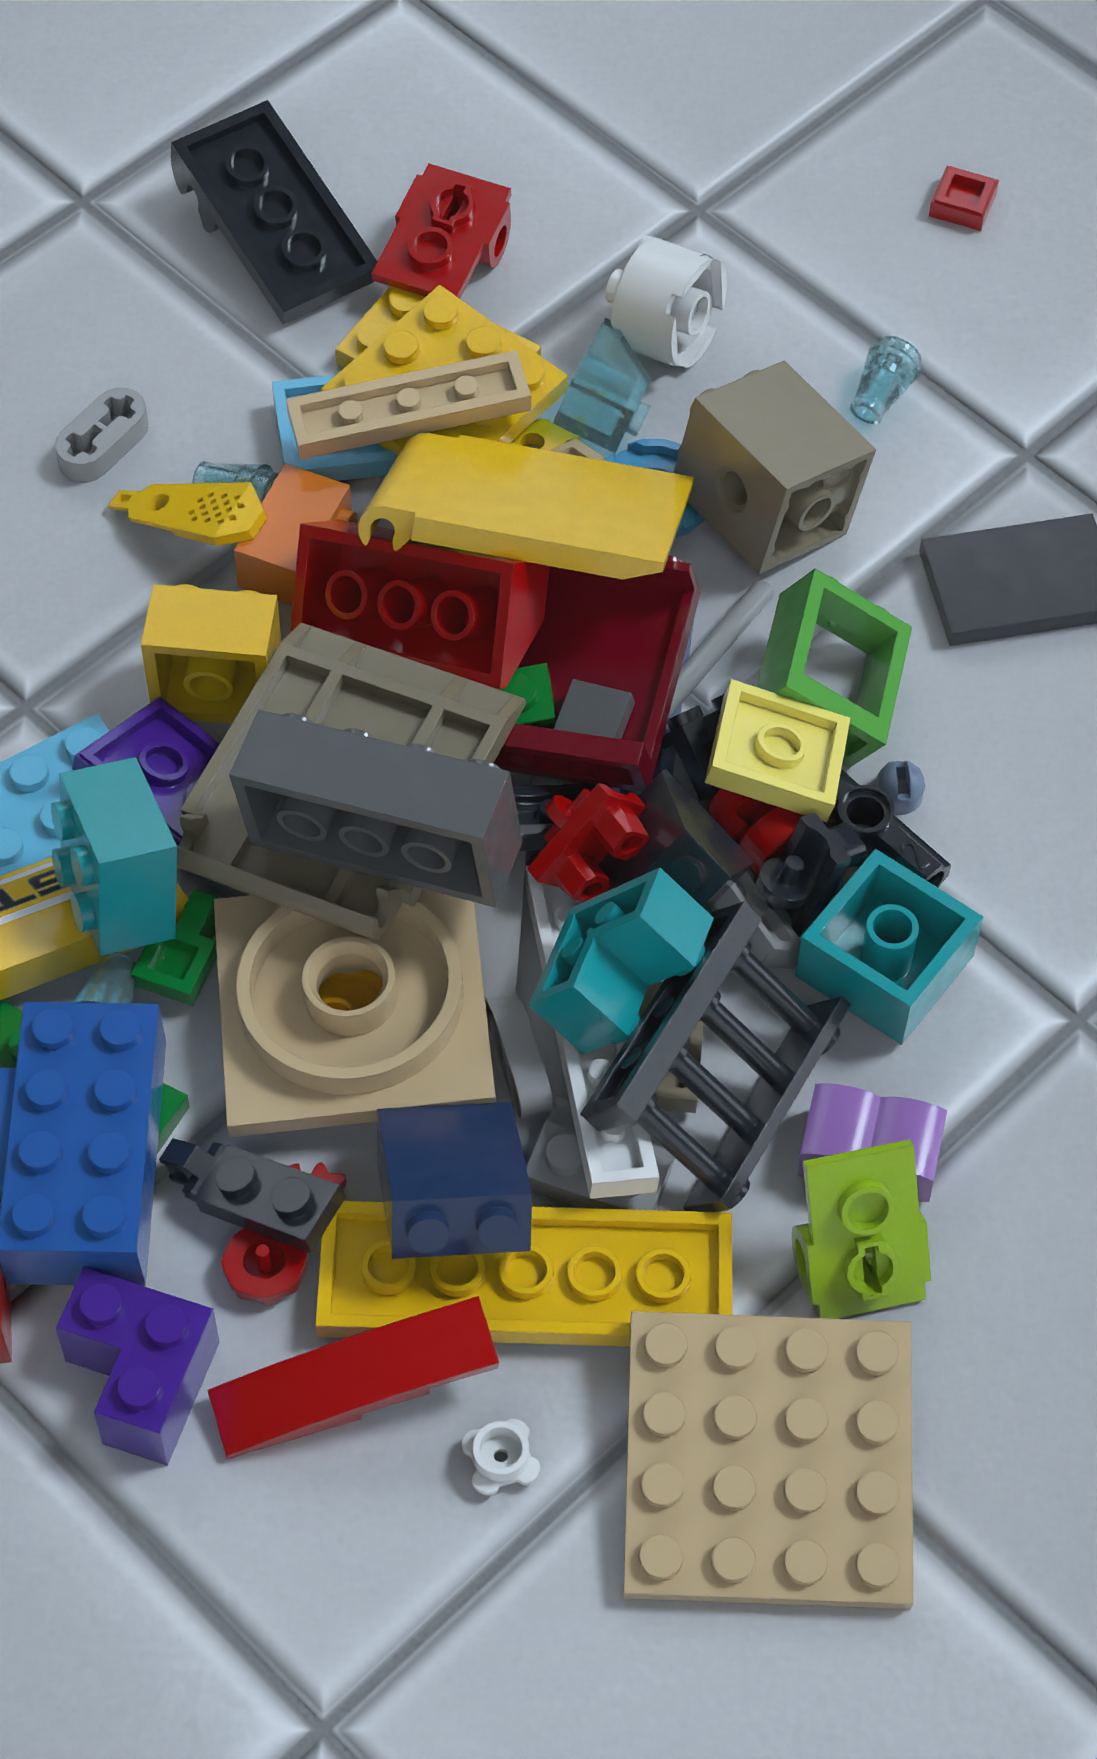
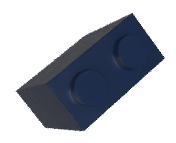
M511 1102L377 1109V1166L392 1259L531 1251L532 1191Z

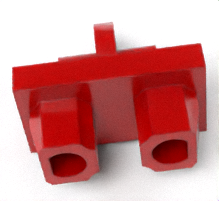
M598 783L592 791L583 789L573 802L561 795H555L545 806L547 814L555 823L544 836L548 844L527 870L537 882L559 887L574 901L583 903L605 893L609 888L610 879L598 864L608 852L612 857L622 860L636 856L649 841V835L638 818L645 810L646 805L634 793L629 792L627 795H624L601 783Z

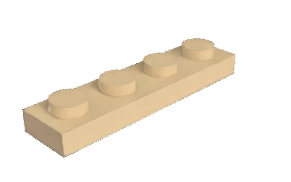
M517 350L286 399L287 413L300 460L532 410L531 393Z

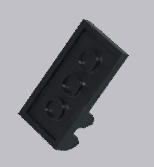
M268 100L171 142V166L178 190L181 194L194 190L198 199V212L203 228L208 233L221 230L282 324L376 282L372 280V272L378 261Z

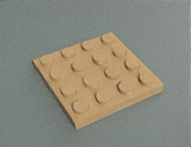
M631 1311L623 1599L911 1609L914 1604L911 1322Z

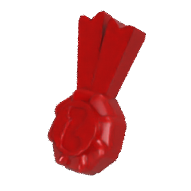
M322 1162L316 1164L310 1173L311 1175L339 1184L342 1190L346 1187V1175L343 1173H329ZM294 1163L289 1166L301 1171L299 1163ZM242 1229L231 1237L221 1261L224 1275L238 1298L261 1302L268 1306L289 1294L297 1292L306 1271L307 1253L250 1230Z

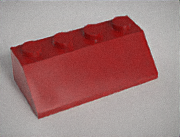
M344 520L300 523L290 633L300 623H304L489 687L502 689L508 686L544 621L550 566L412 541L411 538L398 551H395L393 548L395 530L376 526L368 544L364 545L358 534V523Z

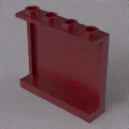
M668 555L663 572L623 580L550 566L544 621L518 668L547 663L557 719L573 679L630 692L633 695L635 705L622 739L515 724L493 764L502 770L513 773L593 785L601 783L612 788L642 792L651 783L700 597V590L691 563L683 562L677 557Z

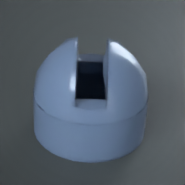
M906 760L904 762L891 761L877 774L874 787L887 793L893 802L895 815H905L915 811L920 806L925 790V780L920 768L912 762ZM897 779L906 780L908 793L898 794Z

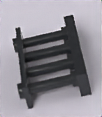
M745 901L709 912L714 919L704 942L705 953L703 958L686 975H674L663 981L641 1016L637 1026L627 1038L580 1113L597 1131L624 1125L632 1126L638 1123L687 1168L699 1181L683 1206L685 1211H728L745 1197L750 1188L749 1176L819 1058L831 1049L840 1036V1028L838 1026L851 1006L843 996L805 1005L750 952L752 944L749 942L762 918ZM730 971L734 972L791 1027L775 1054L720 1002L721 993L718 990ZM699 1021H702L761 1077L745 1104L688 1052L690 1045L687 1040ZM671 1072L730 1127L714 1156L656 1104L658 1096L655 1094V1091L666 1073Z

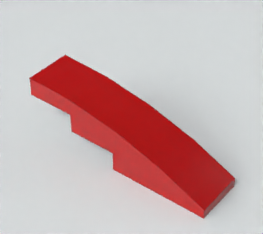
M477 1296L327 1344L210 1388L207 1391L226 1459L361 1420L363 1413L429 1394L431 1388L498 1369L500 1362L480 1298Z

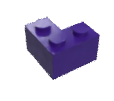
M83 1267L56 1326L65 1362L109 1376L94 1410L102 1444L168 1466L220 1343L214 1309Z

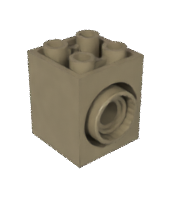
M784 360L762 370H753L743 378L719 388L707 389L695 397L690 407V416L682 444L677 452L678 458L673 473L694 477V484L688 503L758 574H761L847 534L876 448Z

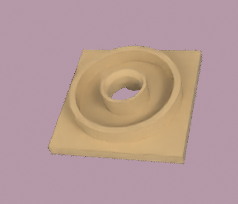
M424 889L414 907L402 903L385 934L379 940H372L253 895L214 899L226 1117L230 1138L377 1122V1109L496 1103L474 902ZM367 970L375 973L382 980V989L378 997L371 1004L356 1010L344 1011L333 1009L325 1004L318 994L319 986L323 981L337 972L352 974Z

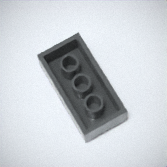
M258 709L229 773L251 845L495 908L498 905L523 842L510 771L502 770L497 765L482 759L465 761L441 755L421 744L412 743L404 746L376 739L371 734L356 728L340 730L315 724L308 718L295 713L279 715Z

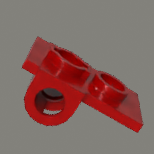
M428 163L423 175H416L395 215L396 227L372 272V280L424 297L438 285H441L460 299L477 264L495 268L502 259L511 229L509 202L512 196L511 188Z

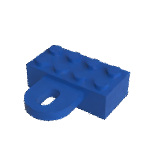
M23 1002L16 1068H0V1263L8 1284L75 1285L83 1267L146 1286L166 1053V1037L159 1004Z

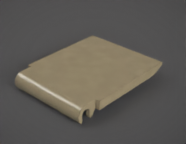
M300 623L280 643L180 809L182 813L180 815V826L183 830V835L179 846L177 845V868L372 940H379L389 928L401 904L405 903L414 907L424 889L251 845L229 773L258 709L279 715L285 713L299 714L315 724L340 730L347 728L360 729L371 734L376 739L404 746L412 743L421 744L433 749L438 754L465 761L482 759L494 763L526 705L525 698Z

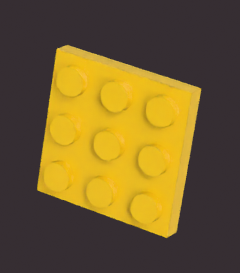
M438 285L325 384L321 391L517 350L531 393V411L428 432L459 438L461 434L511 443L568 391V375L447 289ZM412 436L378 444L387 451L390 449L399 455L405 443Z

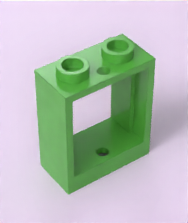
M814 568L779 595L756 687L850 717L842 763L850 768L887 743L912 626L890 614L883 607L875 605L842 585L835 578ZM815 624L867 654L856 704L804 674Z

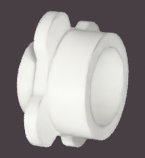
M509 1419L507 1421L492 1422L481 1429L475 1428L468 1431L463 1437L462 1450L465 1455L472 1459L475 1469L472 1485L477 1492L483 1495H494L501 1486L516 1482L522 1485H531L538 1479L540 1463L530 1454L528 1441L530 1430L523 1421ZM497 1452H505L508 1458L504 1462H498L494 1456Z

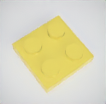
M731 679L723 697L705 783L805 816L816 813L822 821L827 822L836 802L850 717Z

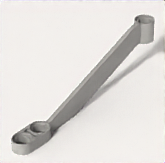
M510 772L513 787L532 786L533 775ZM527 851L518 852L496 908L474 902L486 1013L511 1099L520 1119L553 1111V1099L547 1072L525 1005L517 994Z

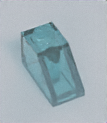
M604 318L569 384L553 424L611 452L615 451L616 454L626 433L637 437L651 408V405L641 401L651 378L621 330L612 325L610 319Z

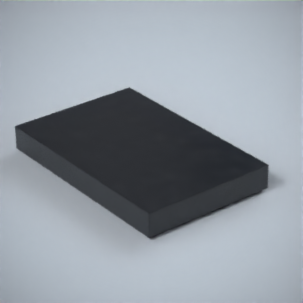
M1093 513L921 539L920 557L949 646L1097 623V524Z

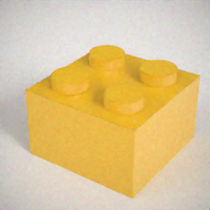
M153 584L141 640L150 703L160 696L189 720L232 724L282 642L277 595L261 594L252 590L236 592L202 589L188 584L177 586Z

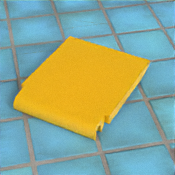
M419 433L412 436L405 443L360 517L358 534L363 544L367 545L380 519L384 518L389 520L394 526L393 548L395 551H398L411 538L412 541L623 580L663 572L694 484V477L461 434L459 438L432 433Z

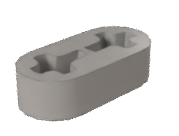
M129 388L110 389L97 397L56 438L55 450L61 473L67 479L84 483L97 480L105 475L147 433L148 417L143 397L137 391ZM128 414H131V417L129 419L126 418ZM116 416V418L111 422V417ZM93 448V453L91 455L87 454ZM75 451L79 452L76 456L72 454Z

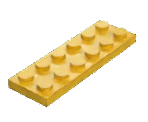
M343 1201L322 1235L315 1325L317 1337L348 1338L414 1315L479 1296L494 1343L630 1347L631 1311L733 1315L732 1213L532 1206L531 1251L392 1259L383 1202Z

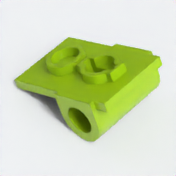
M908 1139L804 1160L803 1169L809 1223L792 1227V1247L800 1281L812 1305L817 1306L818 1317L836 1319L926 1300L925 1282L931 1281L927 1222L919 1210L915 1150L912 1141Z

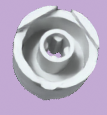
M644 235L638 242L636 250L625 269H616L607 283L605 298L607 302L613 304L609 343L671 366L676 365L688 368L694 365L708 348L717 329L707 325L713 307L723 310L727 292L725 265L707 254L650 235Z

